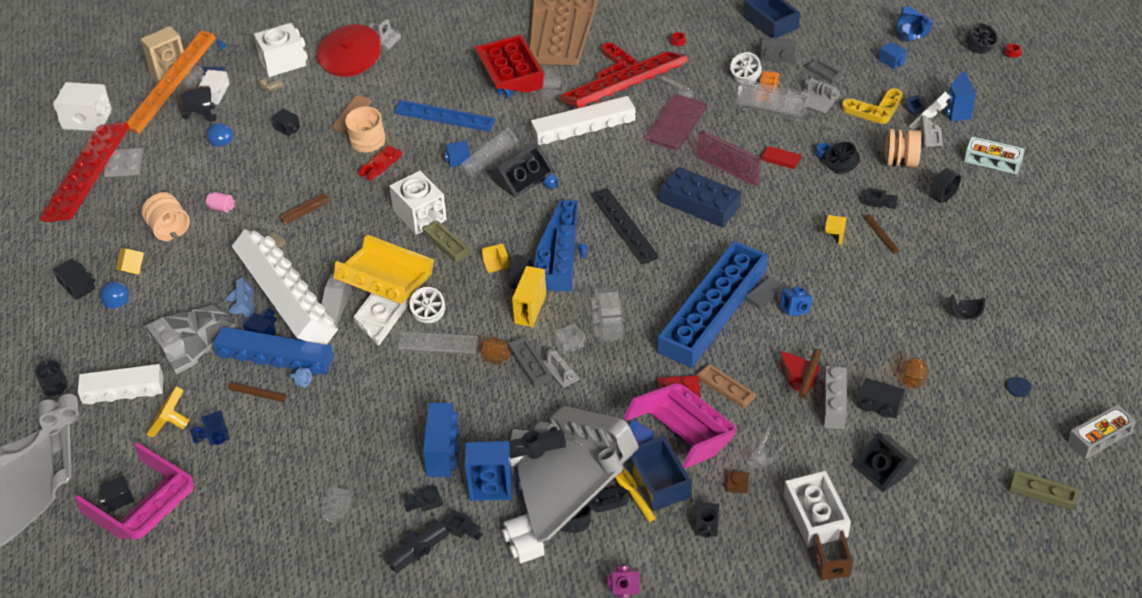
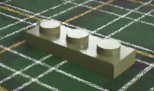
M438 220L422 228L423 234L455 263L471 254L470 248Z
M1015 470L1010 492L1075 511L1080 489Z

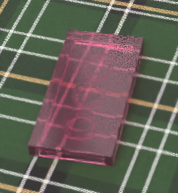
M676 94L646 137V141L678 152L708 108V103Z
M704 130L699 132L698 159L750 185L757 187L760 184V157Z

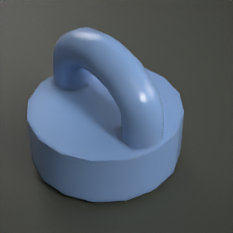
M301 367L297 369L295 374H290V378L295 380L297 387L306 388L311 382L312 375L308 368Z

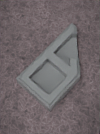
M922 115L924 148L942 147L941 128L930 121L926 115Z

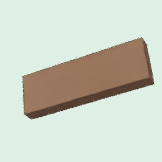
M356 95L333 124V130L348 133L345 122L346 116L356 108L369 107L372 103L371 98Z
M710 363L697 374L700 381L743 409L756 398V393Z

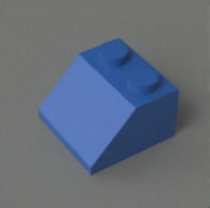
M962 72L950 85V90L947 93L950 97L947 100V106H945L944 111L945 115L949 116L951 122L972 118L976 92L966 72Z

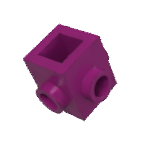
M629 564L616 565V568H612V575H608V588H612L613 595H617L618 598L631 597V594H640L638 567H630Z

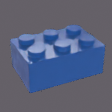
M454 403L428 404L423 448L427 477H452L453 470L457 469L455 453H458L459 449L456 439L460 437V425H456L458 424V411H454Z
M509 441L466 442L465 468L470 501L512 500L513 477Z

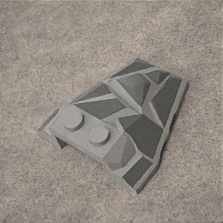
M214 304L158 318L142 326V330L150 340H155L164 352L167 363L178 374L194 366L198 362V358L204 353L208 354L211 351L213 342L221 327L236 329L237 326L219 304Z

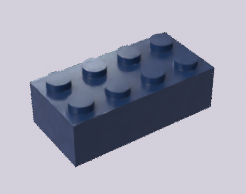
M678 167L660 187V202L723 228L741 207L742 192Z

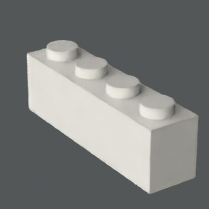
M160 364L79 374L78 394L82 404H94L102 401L113 402L117 399H134L141 396L152 397L156 394H163V373Z

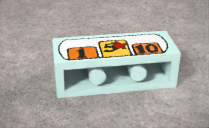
M971 137L964 162L1018 174L1025 149Z

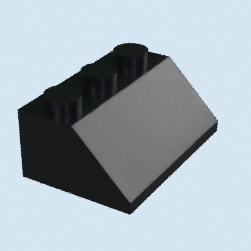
M538 142L496 166L489 173L496 185L514 198H517L551 174H554L555 171Z

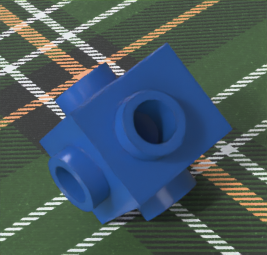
M803 287L782 289L779 307L784 312L793 316L809 313L812 296Z

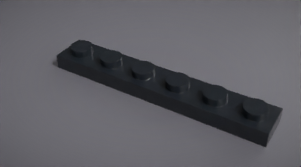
M605 188L592 193V199L640 264L643 265L658 259L656 251L611 191Z

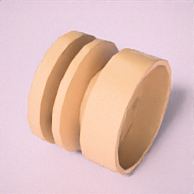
M365 106L352 110L346 116L345 122L350 145L354 150L372 152L384 145L383 123L381 114L377 109Z
M889 129L885 141L887 166H892L893 158H895V165L897 167L900 165L901 159H904L905 167L917 168L921 152V130H908L906 138H903L902 129L898 130L897 137H895V130Z
M155 194L147 199L142 207V218L146 221L154 235L162 241L173 239L169 234L175 231L180 236L188 229L190 223L189 216L172 194Z

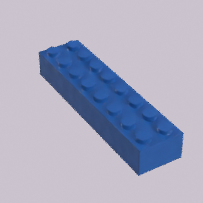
M733 241L658 336V353L693 368L744 301L745 296L750 293L766 272L768 254Z

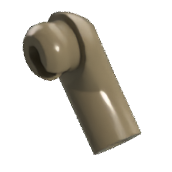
M266 78L258 80L259 87L263 90L274 91L283 88L281 80L267 83Z

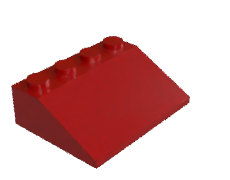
M522 35L475 46V50L496 88L522 92H533L545 88L544 72Z

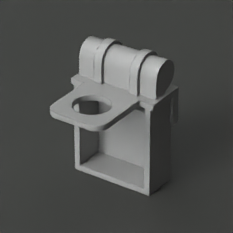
M385 19L380 25L375 23L369 25V27L377 32L381 40L382 50L385 52L392 49L401 39V35L394 32L393 28H390L388 19Z

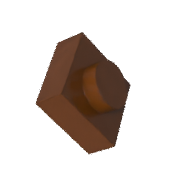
M728 471L727 492L748 493L749 472Z

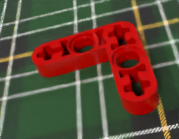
M612 42L604 43L602 45V54L615 64L599 72L597 79L637 63V60Z

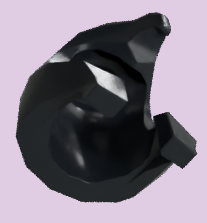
M198 86L181 92L179 111L183 119H189L192 112L203 115L208 121H216L217 115L211 113V109L215 108V104L211 102L210 86Z

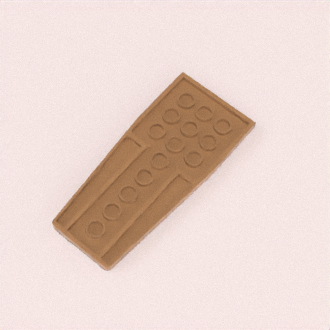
M534 0L530 50L538 64L579 65L597 9L598 0Z

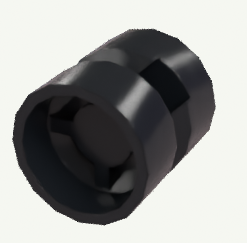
M47 360L36 367L35 375L45 395L56 396L66 390L68 384L59 362Z

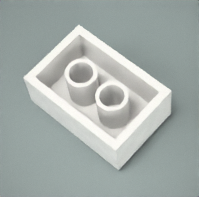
M826 471L785 481L784 498L807 548L813 546L814 534L819 535L821 544L838 540L839 531L844 530L845 537L849 536L851 521Z

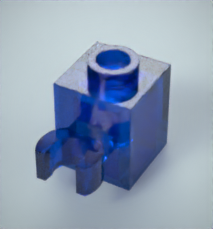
M267 309L264 316L254 313L243 325L244 330L275 336L276 329L274 324L277 318L273 315L276 311Z
M221 411L202 416L201 419L204 427H193L190 429L194 444L202 442L205 438H208L210 446L220 445L230 440Z

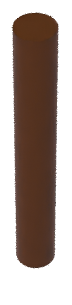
M867 214L865 220L893 254L900 251L872 215Z
M819 349L813 350L798 393L800 398H806L821 355Z
M231 382L229 385V390L275 401L285 402L287 398L285 394Z

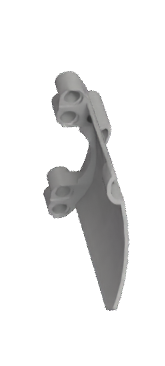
M73 394L62 395L57 403L53 400L41 401L38 405V413L42 428L25 438L0 446V547L11 541L40 516L56 499L57 488L62 484H67L71 478L70 424L79 416L77 397ZM62 449L64 469H61L54 475L52 454Z

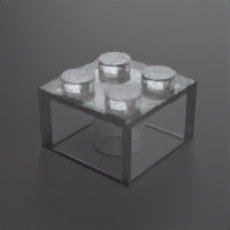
M618 287L595 289L594 298H591L592 309H595V311H591L592 322L597 324L594 325V336L599 337V343L623 341L622 311Z

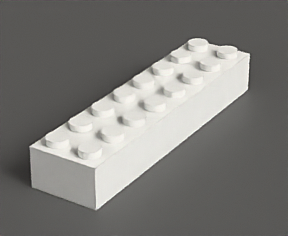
M244 229L232 245V248L292 332L299 339L327 345L338 330L333 323V318L327 315L324 306L319 304L316 300L317 297L309 291L308 285L299 277L300 274L292 268V263L283 256V251L275 245V240L269 236H261L256 231L251 232Z

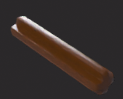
M321 194L282 214L280 219L286 225L329 203V198L326 194Z

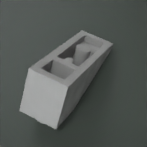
M331 274L325 286L321 305L324 306L327 315L333 318V323L337 327L352 289L350 284L334 279V274Z

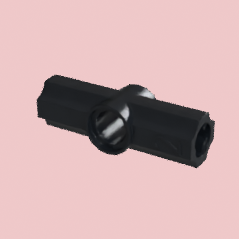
M563 429L539 434L537 431H528L522 438L510 440V457L512 459L527 455L529 458L537 459L545 451L566 447Z
M435 521L419 533L412 532L406 536L399 548L385 557V562L393 572L398 573L414 560L420 561V558L425 554L429 555L431 548L448 536V531L440 521Z

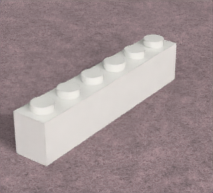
M626 96L531 120V130L539 145L548 144L552 141L564 140L568 137L614 127L622 123H630L635 120V107L629 97Z

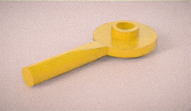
M623 468L615 476L616 481L620 486L629 490L647 521L655 520L656 517L636 490L637 484L634 478Z

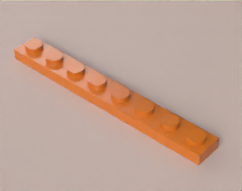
M200 30L127 121L130 126L128 131L136 134L141 133L216 39L213 33Z

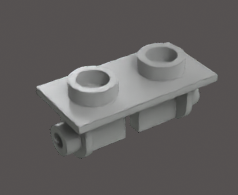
M555 350L547 351V360L543 362L563 388L580 380L577 374Z

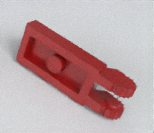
M388 145L367 164L359 168V176L363 177L367 174V180L372 181L402 156V151Z

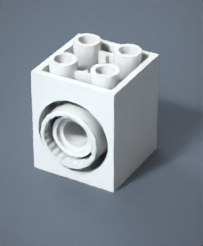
M292 23L254 34L259 59L269 77L306 66L305 60L308 58L305 50H303L305 43L303 38L300 37L298 29L294 28Z
M65 82L53 104L62 129L96 131L99 125L105 124L112 111L105 85Z
M421 171L389 186L393 211L416 235L423 232L422 228L438 220L440 223H443L447 219L444 194Z

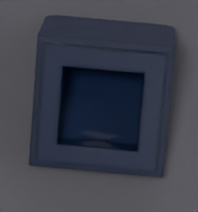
M920 95L907 98L900 103L911 115L926 109Z

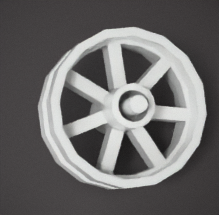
M745 52L738 54L731 62L732 76L739 83L751 84L756 82L761 76V63L759 58L753 53ZM734 69L740 70L736 74L734 73Z
M423 287L412 295L410 309L414 318L422 323H433L443 317L445 302L442 294L437 289ZM425 294L433 295L431 296V298H426ZM420 296H423L424 298L422 301H419L417 299ZM436 296L441 300V302L432 303ZM414 304L422 306L414 311ZM441 306V309L437 312L433 307ZM422 311H425L424 317L419 316L418 314ZM432 312L433 314H435L431 317H428V313Z

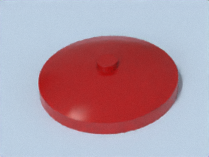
M361 24L346 25L332 31L322 40L318 47L317 58L320 66L327 73L339 77H350L366 71L378 60L382 44L377 32L371 27Z

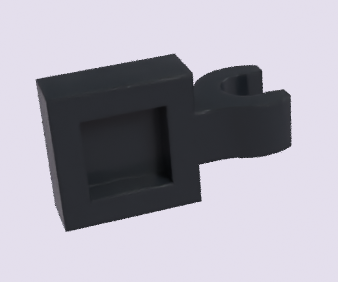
M868 188L864 205L879 208L886 205L887 208L896 209L898 196L886 195L887 191Z
M437 486L416 491V497L408 495L403 498L406 512L420 507L422 512L443 506Z
M452 510L443 523L448 533L460 538L467 534L470 538L478 541L483 535L479 532L481 526L472 523L470 516Z

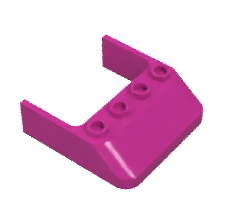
M672 384L633 398L623 418L627 421L646 413H651L656 419L665 423L671 431L681 436L686 443L692 445L682 465L685 469L714 457L734 437L737 431L736 426L681 384Z
M138 442L134 446L139 460L164 475L165 479L122 520L118 522L79 495L75 498L83 515L120 539H139L145 536L194 488L193 479L188 473Z

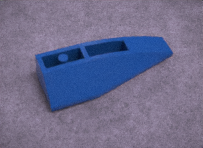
M559 201L536 249L534 268L545 269L546 287L551 291H572L578 201Z

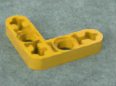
M895 88L888 90L879 106L854 99H846L842 103V110L847 114L884 124L890 121L902 101L903 93Z

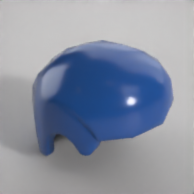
M215 123L207 130V142H210L213 146H225L233 139L232 129L224 123Z
M112 281L102 287L100 298L106 308L114 309L127 303L130 293L128 287L123 282Z

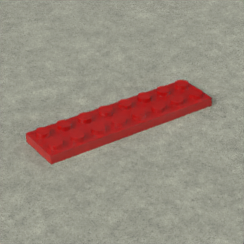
M671 51L663 52L560 94V102L576 106V108L585 107L589 102H597L601 97L611 96L618 90H626L630 85L640 84L642 80L652 79L659 73H667L671 68L681 67L683 63L688 62L687 55Z
M127 122L101 124L96 128L93 136L81 151L80 156L59 185L56 193L44 208L43 213L39 217L42 222L71 220L128 131L130 126Z

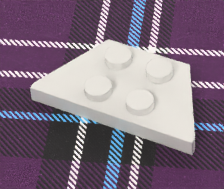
M371 293L355 314L354 321L377 345H380L409 305L412 295L403 304H399Z

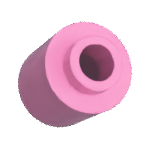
M213 192L209 193L206 198V205L210 209L228 213L229 210L234 208L235 202L231 195Z

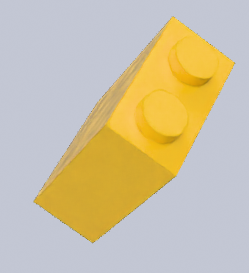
M526 266L512 298L515 324L529 327L534 326L546 297L545 269Z

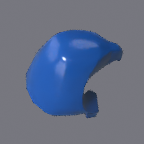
M911 6L901 7V13L896 24V35L899 40L907 42L925 37L931 32L934 21L917 12Z

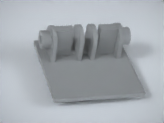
M811 78L807 79L805 84L807 87L795 100V103L825 114L841 94L837 87L826 83L823 85V82L819 83V81Z

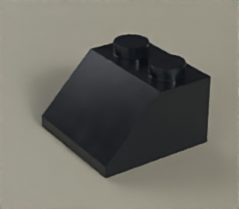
M877 432L853 466L878 489L884 492L908 476L918 463V460L892 437Z

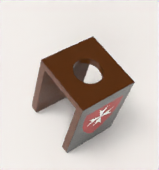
M844 530L839 531L838 549L842 560L826 562L819 535L814 534L812 549L821 581L850 577L853 560ZM835 568H842V570L837 573L831 572Z

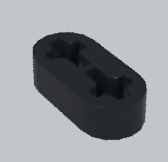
M614 487L599 491L589 501L591 510L594 512H604L626 506L629 502V492L624 487ZM620 494L623 499H619L616 495ZM596 500H600V502H602V504H599V505H598V503L596 502Z

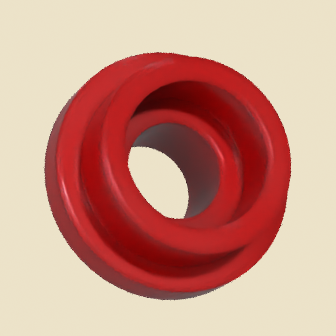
M673 33L670 43L674 46L684 45L686 43L684 33Z
M1011 43L1005 48L1004 53L1008 57L1017 58L1021 56L1022 50L1018 44Z

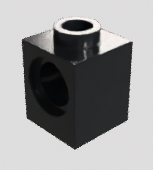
M284 108L271 117L274 129L288 137L301 128L298 115Z
M698 502L696 535H701L704 538L717 537L719 504Z

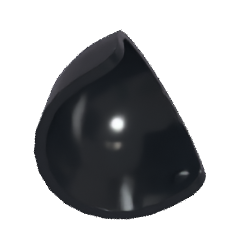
M951 295L950 307L957 317L964 320H975L985 310V298L961 300Z

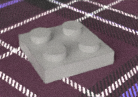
M143 148L115 150L105 166L104 176L140 175Z

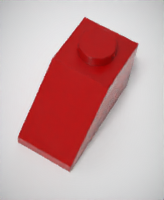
M782 351L780 367L789 386L799 391L810 361ZM818 364L814 372L808 393L818 378L820 366Z

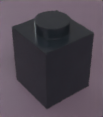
M124 475L99 485L102 494L98 496L103 507L107 505L110 512L134 502Z

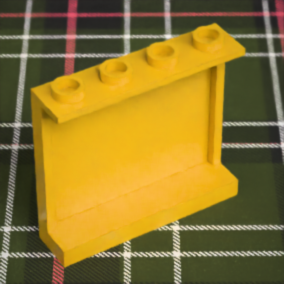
M367 234L364 237L363 248L345 263L335 262L333 278L403 304L431 276L434 259Z

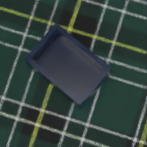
M744 0L743 16L770 38H779L799 29L800 12L785 0Z
M665 436L638 445V450L627 459V467L653 512L692 497V481Z

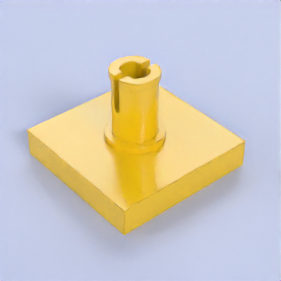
M176 386L162 404L146 435L155 437L167 421L182 430L186 427L189 418L174 411V407L183 392L181 388Z

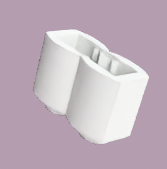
M528 514L503 522L502 536L505 542H510L511 544L509 550L513 559L517 558L521 564L544 555L543 543L537 542Z

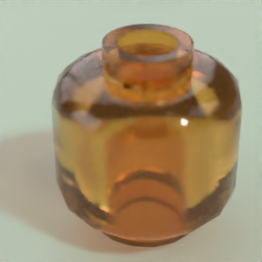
M490 337L489 340H485L481 355H483L485 361L501 365L504 360L508 361L511 350L508 349L507 341Z
M911 358L904 362L900 379L908 388L917 389L922 387L927 382L929 367L924 360Z

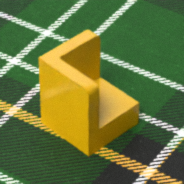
M828 215L825 233L839 235L838 244L842 245L845 233L846 217Z
M503 243L482 249L483 263L488 273L509 268L508 254Z
M120 248L116 270L139 274L144 253Z

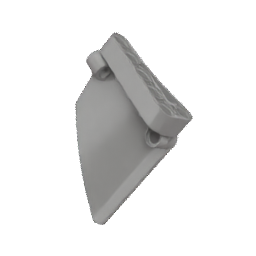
M562 406L549 418L550 423L545 421L537 423L534 431L539 432V434L563 429L566 440V447L545 451L537 459L529 458L526 455L517 466L527 511L537 542L547 541L623 470L622 464L638 450L636 439L629 425L623 419Z

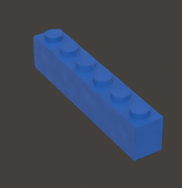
M221 327L213 342L215 353L221 358L229 357L241 362L251 361L259 365H273L276 368H291L294 371L301 367L308 368L315 375H326L334 359L332 345Z

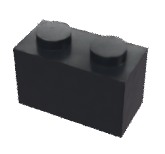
M73 259L53 269L57 282L75 300L96 289L93 275L90 272L87 273L83 265L75 262Z
M865 378L858 395L857 407L866 412L872 411L886 418L892 417L897 419L904 400L905 389Z

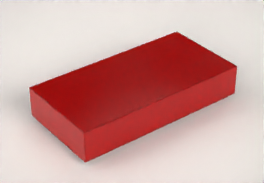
M768 146L762 155V161L794 170L801 160V154Z

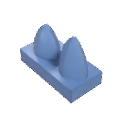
M242 277L236 280V288L230 292L225 300L237 301L231 306L228 311L229 313H243L246 317L254 316L253 288Z

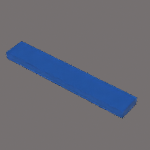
M400 100L394 110L395 114L487 132L491 131L496 122V119L493 117Z

